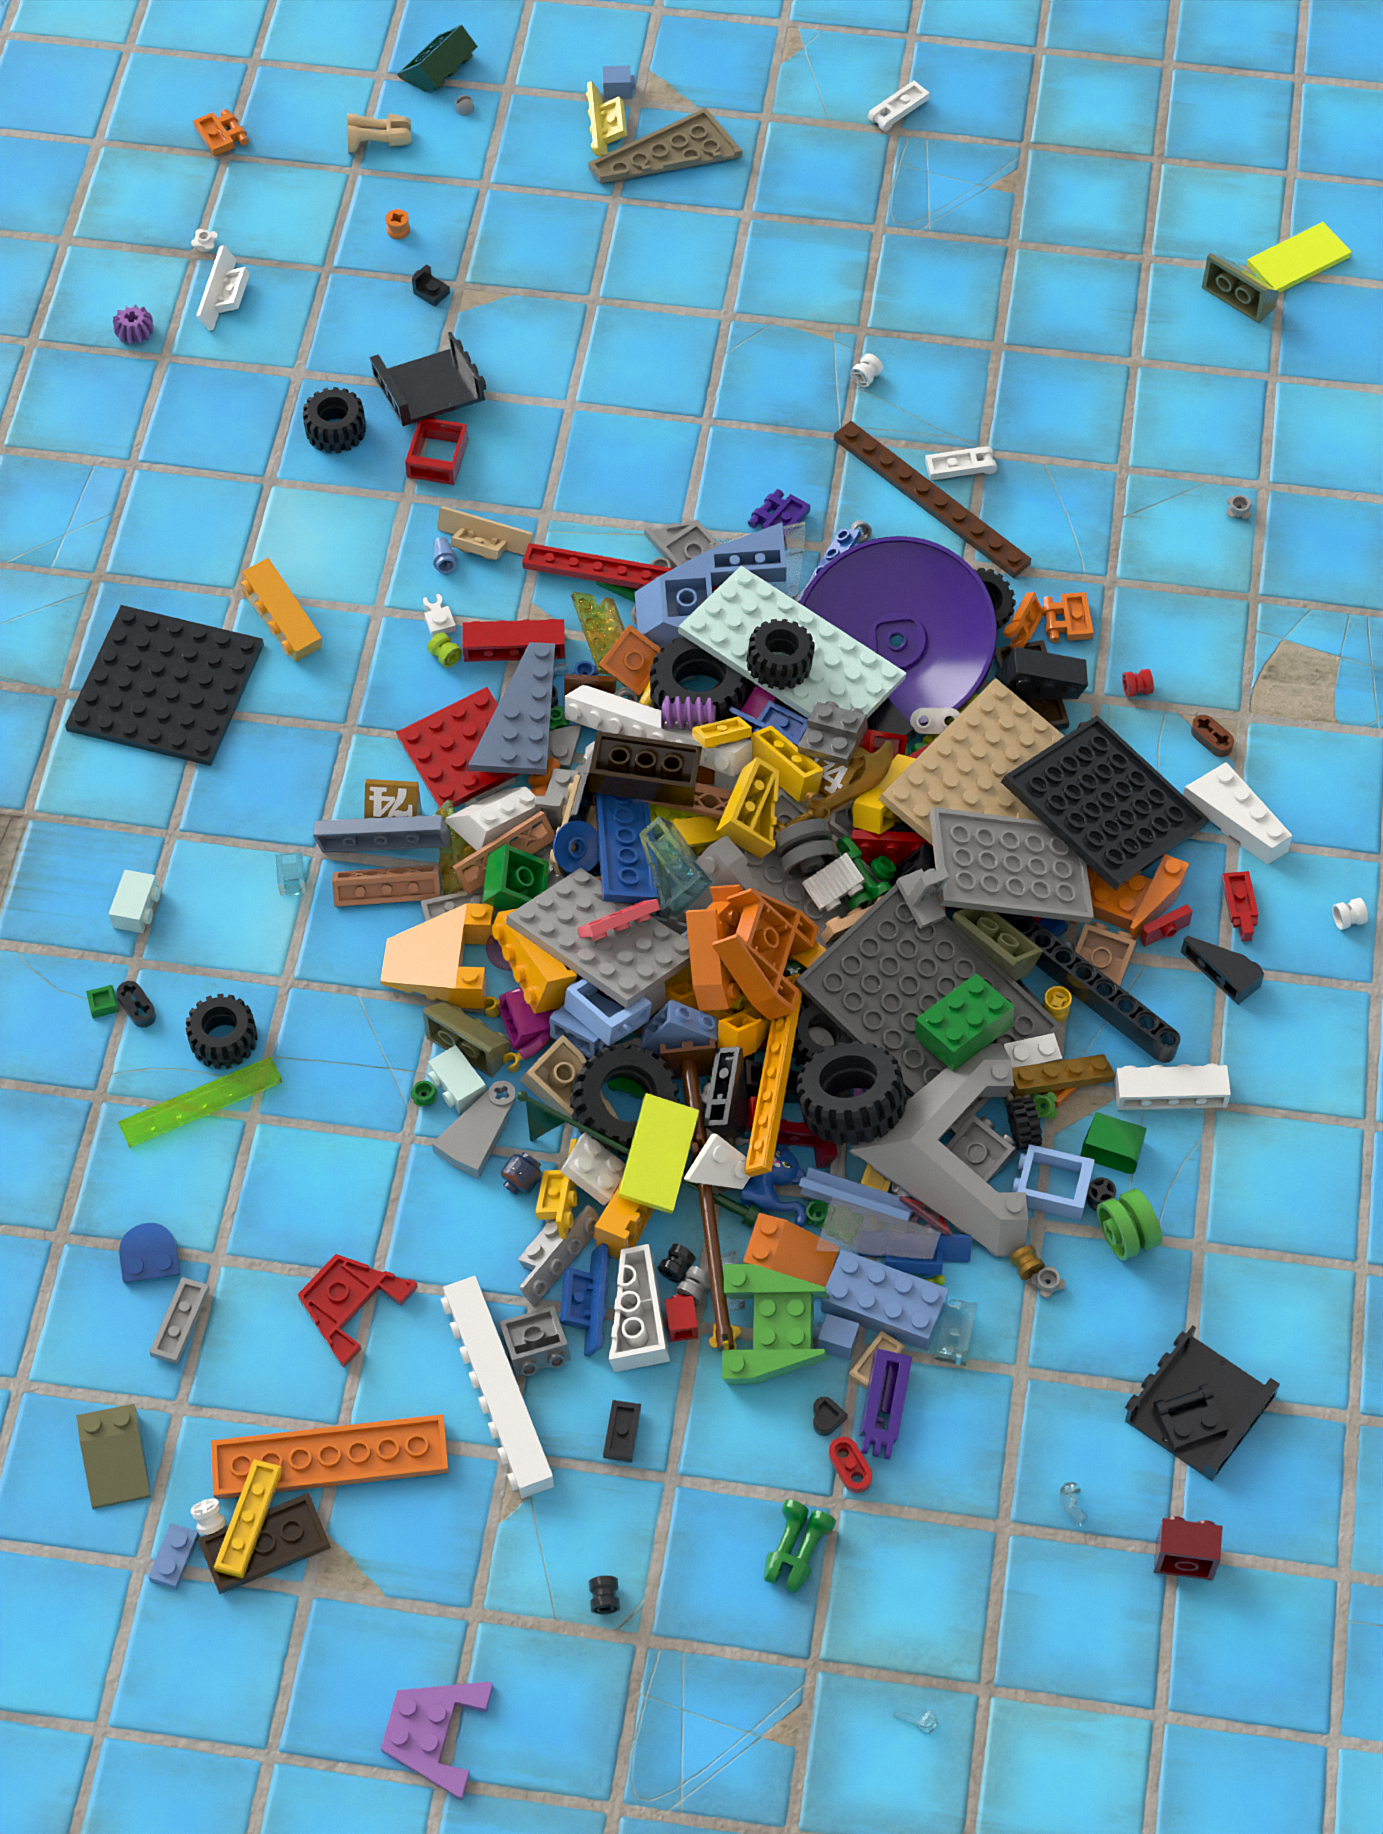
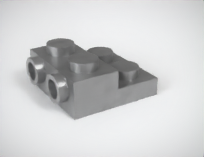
M827 701L825 704L817 702L807 720L808 728L798 744V753L848 766L868 729L867 715L855 707L850 708V710L839 708L832 701Z
M972 1114L945 1147L989 1184L998 1172L1001 1174L1018 1154V1151L1014 1148L1016 1142L1005 1133L1000 1136L993 1131L995 1125L986 1117L982 1116L979 1119Z
M554 1306L499 1321L515 1376L521 1374L532 1376L539 1369L549 1366L551 1368H560L566 1361L571 1360L568 1343Z

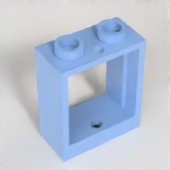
M582 979L579 982L572 983L566 989L564 1008L608 1046L649 1022L652 1003L644 996L628 1008L608 1018L586 999L600 990L590 982Z
M1029 1144L1027 1154L1021 1153L1018 1170H1022L1021 1179L1015 1177L1012 1192H1026L1027 1208L1081 1221L1095 1160ZM1032 1162L1080 1173L1074 1200L1026 1189Z

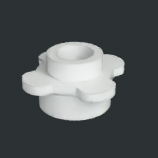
M198 229L195 232V239L191 241V245L201 252H209L214 248V240L218 238V235L214 231L209 232Z

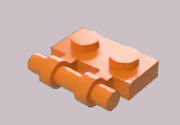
M228 109L222 110L221 117L218 118L212 112L193 120L194 128L213 156L235 148L234 140L239 141L243 146L249 142L246 131L242 126L238 125L237 118Z
M1086 592L1061 594L1060 602L1054 603L1053 598L1050 596L1043 599V616L1047 620L1045 629L1051 643H1058L1060 641V633H1066L1067 641L1093 639V627ZM1063 614L1064 621H1057L1056 615Z

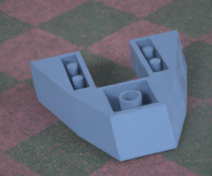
M782 522L707 550L635 592L637 630L654 644L662 647L667 643L671 645L672 640L678 637L681 639L685 638L678 633L679 625L712 594V587L721 586L740 566H743L767 583L785 582L787 565Z

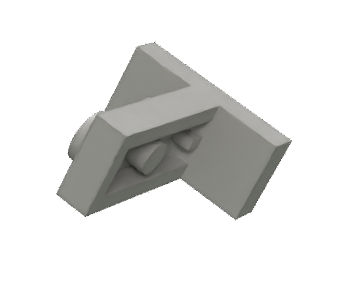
M554 768L545 796L536 797L534 803L536 812L542 811L545 813L555 835L557 828L562 826V808L568 804V786L574 782L576 774L580 775L579 771Z
M945 867L937 871L932 868L925 872L920 869L900 877L896 881L920 929L942 921L946 917L937 899L938 893L950 877Z

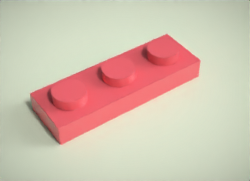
M657 899L641 901L577 927L580 938L591 937L592 941L608 936L606 932L608 930L620 931L630 927V921L636 919V922H642L652 918L651 913L660 910Z

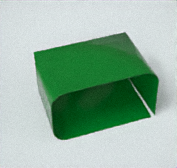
M1096 1112L1083 1141L1080 1155L1081 1157L1094 1159L1096 1164L1127 1174H1134L1147 1128Z

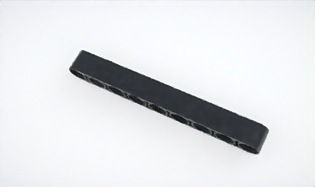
M996 912L1043 950L1035 964L1061 986L1068 989L1070 993L1155 1060L1168 1063L1175 1058L1181 1037L1173 1027L1031 916Z

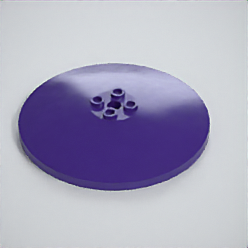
M891 536L872 539L853 546L836 556L817 573L800 601L801 605L906 672L905 680L888 698L909 723L911 715L919 708H953L960 711L980 689L993 663L997 643V622L994 607L984 583L963 558L950 549L926 539ZM895 636H902L904 638L903 644L899 647L890 645L891 639ZM921 716L918 720L921 726L927 725L928 718Z

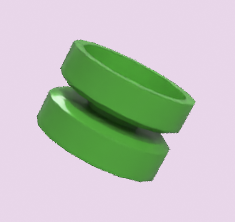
M1137 1188L1121 1194L1119 1201L1112 1198L1098 1204L1097 1217L1102 1233L1111 1250L1122 1261L1138 1255L1140 1248L1147 1251L1161 1245L1162 1233L1157 1216L1148 1199Z

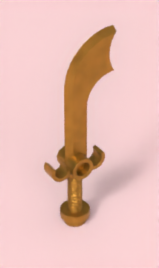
M891 740L885 741L883 746L876 752L862 755L864 760L862 772L852 783L820 801L812 800L813 797L817 796V793L813 790L809 791L805 795L808 811L785 824L780 820L777 821L774 826L773 835L775 836L788 826L805 820L817 818L827 820L830 812L876 787L885 778L892 764L893 747Z

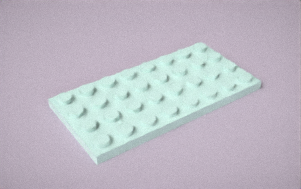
M740 566L678 628L679 634L807 718H809L817 702L825 704L827 701L835 702L839 708L847 710L853 707L858 708L868 718L906 678V672L743 566ZM771 619H777V621L788 619V622L792 623L795 621L799 627L804 626L807 629V633H811L812 641L815 643L813 662L808 678H804V682L801 685L796 683L795 688L785 687L784 690H779V687L771 689L768 688L767 684L761 685L758 683V678L753 679L751 671H748L746 660L751 633L753 634L754 629L757 626L761 627V623L765 621L770 623ZM773 652V654L778 656H789L782 652Z

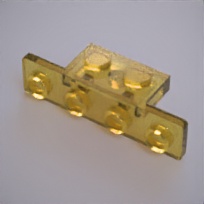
M573 592L571 598L597 671L600 674L609 675L598 664L625 630L613 598L605 597L597 606L593 595Z
M446 800L437 809L435 815H442L444 821L447 817L453 815V801ZM447 823L446 825L450 831L449 847H439V867L442 873L441 889L443 890V895L458 893L461 888L460 880L452 866L476 852ZM470 865V866L466 867L465 869L462 870V872H465L466 870L470 869V868L473 867L474 865Z

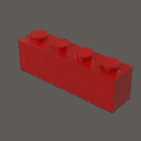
M564 619L462 622L464 662L521 660L529 642L555 644L554 659H566Z

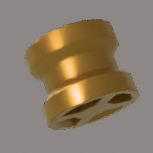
M1033 1245L1020 1248L1009 1258L1010 1263L1018 1268V1275L1021 1280L1030 1279L1033 1274H1038L1045 1267L1043 1260L1037 1258L1036 1249Z

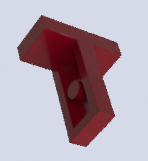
M780 1120L776 1144L814 1148L817 1168H827L838 1157L837 1145L832 1140L827 1142L819 1138V1135H814L804 1122Z

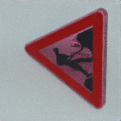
M903 1196L899 1198L900 1202L916 1213L911 1220V1224H915L920 1216L928 1222L922 1230L923 1233H926L934 1226L949 1237L951 1235V1231L942 1216L939 1217L918 1201Z

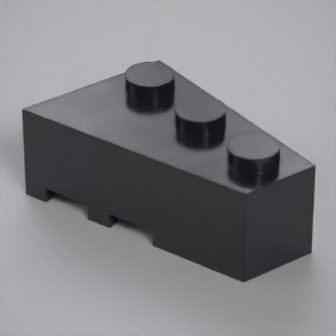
M1020 647L1012 649L995 674V678L1021 700L1078 699L1088 686L1085 659Z

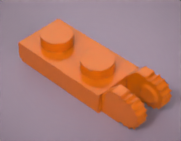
M1035 592L1025 594L1011 620L1012 623L1005 627L1003 633L1006 638L1018 635L1011 640L1009 645L1011 650L1014 647L1024 648L1043 616V609Z

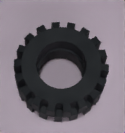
M333 387L331 390L325 388L323 392L317 391L314 393V397L307 399V404H304L302 412L305 432L312 446L316 445V449L320 451L325 449L326 453H331L332 451L341 453V450L349 451L351 446L356 447L359 444V440H363L364 433L366 432L364 408L361 399L357 398L354 392L349 393L348 389L345 388L339 390L338 387ZM332 419H341L339 421L329 422V420Z
M979 568L975 572L981 578L990 595L998 630L1014 614L1015 610L1013 607L1016 605V600L1012 599V596L1015 594L1013 590L1009 589L1010 583L1008 580L1005 582L1002 579L1003 575L1000 573L994 574L992 569L985 571V568Z
M771 619L770 623L765 621L761 623V627L757 626L750 636L746 660L747 669L751 671L753 679L758 678V683L761 685L767 684L768 688L771 689L779 687V690H784L785 687L795 688L796 683L801 685L804 682V678H808L813 662L815 643L812 641L811 633H807V629L804 626L799 627L795 621L792 623L788 622V619H782V621ZM773 652H782L789 656H778L773 654Z
M217 994L216 998H212L210 995L206 997L205 1002L201 1000L197 1002L196 1009L191 1008L189 1011L190 1017L186 1018L187 1027L185 1029L192 1053L195 1054V1058L198 1061L203 1060V1064L208 1067L213 1064L214 1069H220L223 1065L228 1069L232 1068L231 1064L236 1063L239 1065L243 1063L242 1058L248 1059L251 1056L250 1050H255V1040H258V1034L251 1009L248 1005L245 1006L242 999L235 1000V996L230 994L228 997H224L223 994ZM221 1025L235 1027L233 1032L225 1037L215 1038L208 1035L214 1028Z
M808 1001L799 1010L791 1057H795L794 1063L797 1066L800 1064L804 1066L806 1062L810 1063L809 1059L815 1053L820 1054L822 1049L827 1047L821 1046L812 1040L808 1032L810 1027H821L827 1030L834 1040V1045L830 1047L837 1046V1043L840 1042L850 1044L853 1040L815 1003L813 1004L812 1001Z

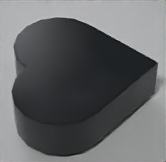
M820 1397L814 1402L813 1414L815 1417L813 1428L817 1434L828 1436L848 1419V1414L829 1397Z

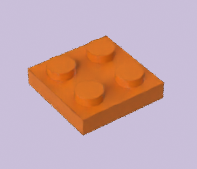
M629 624L598 666L612 677H616V680L622 685L632 689L637 696H640L650 682V667L653 664L655 655L658 652L661 653V648Z

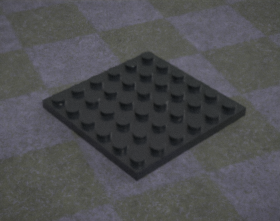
M120 605L65 724L66 731L211 766L264 646L263 638Z
M1099 716L1093 717L1009 772L1001 781L1014 796L1115 891L1161 859L1164 854H1168L1203 829L1210 821Z

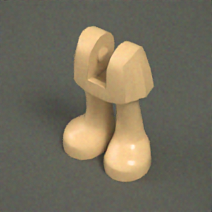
M347 113L348 153L357 152L359 144L363 141L388 143L390 147L411 144V120L395 114H388L387 119H376L359 116L355 113Z

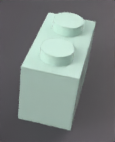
M124 870L109 911L113 928L144 933L146 924H150L152 921L154 902H158L161 894V887L158 886L155 875Z
M456 1045L428 1061L430 1073L427 1075L430 1082L435 1088L438 1086L444 1092L442 1096L450 1108L454 1106L459 1114L470 1108L486 1092V1084Z

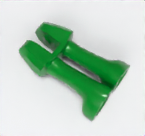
M843 836L836 842L840 855L842 856L847 853L866 881L862 884L864 887L863 892L860 891L852 897L847 894L849 900L848 908L850 911L858 907L865 909L868 906H872L880 896H884L892 887L888 882L877 884L873 881L860 858L863 855L862 852L848 836Z
M787 1499L782 1506V1513L786 1518V1527L776 1551L770 1552L767 1555L764 1581L775 1585L783 1565H789L793 1568L788 1576L785 1589L796 1593L812 1572L808 1563L817 1542L823 1535L834 1529L836 1520L825 1512L812 1511L796 1556L790 1555L807 1520L809 1510L802 1503Z

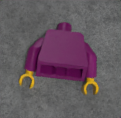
M521 987L499 995V999L492 996L486 997L485 1008L487 1009H485L487 1017H496L500 1013L513 1050H518L516 1054L509 1052L503 1057L504 1064L515 1060L507 1069L510 1073L517 1072L522 1059H529L551 1042L549 1019L557 1009L534 1014L530 1004H527L524 999V992Z

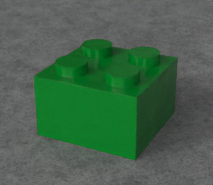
M504 844L487 856L483 903L503 911L517 909L547 890L549 862Z

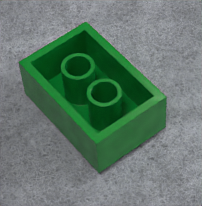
M974 974L915 1019V1038L947 1067L955 1071L1014 1026V1005L978 974Z

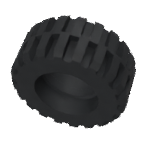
M678 637L672 640L671 645L669 643L661 648V653L658 652L653 659V664L650 667V698L652 699L653 708L661 711L662 703L666 696H669L671 703H674L676 696H679L681 704H684L687 697H690L691 703L695 704L697 697H700L702 705H705L707 699L711 698L712 704L716 705L715 722L733 718L728 712L730 706L741 711L747 701L749 679L687 638L681 639ZM706 675L716 679L721 684L709 691L693 692L684 689L678 683L689 676Z
M852 1041L850 1044L840 1042L834 1047L827 1046L822 1049L820 1054L815 1053L809 1059L810 1063L806 1062L802 1067L801 1073L797 1078L796 1088L802 1117L809 1130L814 1135H819V1138L827 1142L832 1140L836 1145L849 1143L850 1146L858 1145V1142L866 1141V1143L872 1142L875 1137L879 1136L881 1138L886 1135L889 1128L893 1129L905 1112L907 1098L901 1067L893 1055L889 1054L882 1047L877 1048V1045L867 1042L862 1044L861 1041ZM848 1089H869L865 1093L855 1097H834L838 1093Z
M616 1044L610 1050L606 1047L600 1050L596 1056L593 1055L576 1076L577 1078L571 1088L573 1094L569 1099L570 1107L574 1108L571 1116L573 1120L630 1149L638 1121L626 1122L619 1120L606 1110L600 1094L604 1082L614 1077L628 1078L636 1082L645 1094L648 1093L676 1103H680V1099L676 1098L680 1091L678 1083L672 1082V1079L675 1077L672 1069L666 1070L664 1068L666 1061L663 1058L655 1059L652 1057L653 1051L648 1048L643 1052L639 1051V1045L630 1044L628 1048H624L623 1044ZM578 1129V1131L581 1133V1135H583L584 1133H586V1132H584V1131ZM589 1135L592 1139L598 1141L601 1145L605 1147V1149L609 1150L610 1152H612L613 1150H618L608 1145L607 1143ZM618 1150L619 1155H627L626 1153Z

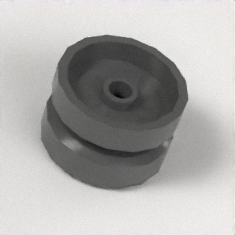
M817 818L798 822L786 827L774 836L773 840H776L775 849L778 855L783 856L780 864L787 878H801L814 875L841 856L837 844L831 841L833 833L826 819Z

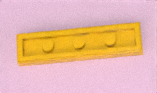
M256 1459L253 1460L215 1562V1571L239 1578L244 1577L282 1474V1466Z

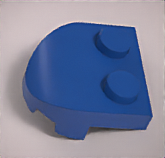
M144 1223L133 1227L124 1235L119 1247L123 1283L180 1275L178 1244L174 1235L167 1228L157 1223Z

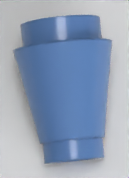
M439 537L434 541L433 565L440 573H451L455 570L458 559L448 539Z

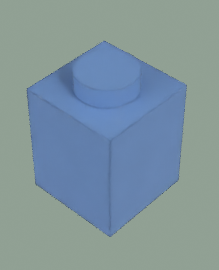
M603 66L604 99H614L617 97L631 99V89H635V75H630V66Z
M826 1314L824 1323L818 1322L814 1334V1339L818 1340L817 1349H825L828 1354L850 1360L859 1335L860 1323Z

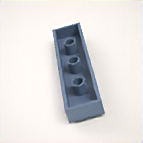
M418 815L415 817L401 816L393 818L315 821L313 836L322 852L449 847L450 831L442 815Z

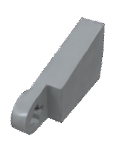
M507 1081L493 1083L470 1108L432 1143L433 1152L453 1167L479 1179L508 1123V1115L516 1101L514 1086ZM504 1091H506L508 1098L502 1097L499 1100L497 1098V1092L502 1094Z

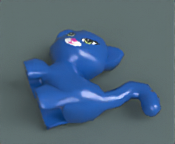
M776 1144L772 1171L749 1178L744 1188L741 1189L740 1204L749 1207L752 1203L761 1208L760 1212L764 1213L795 1211L797 1215L794 1223L799 1227H803L808 1219L806 1207L799 1201L780 1202L773 1187L774 1185L783 1186L789 1183L796 1185L800 1183L802 1177H806L805 1172L799 1167L796 1157L788 1150L787 1145Z

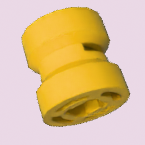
M1061 986L1051 987L1045 993L1044 1009L1058 1022L1066 1020L1069 1016L1072 1000L1071 993L1068 989Z

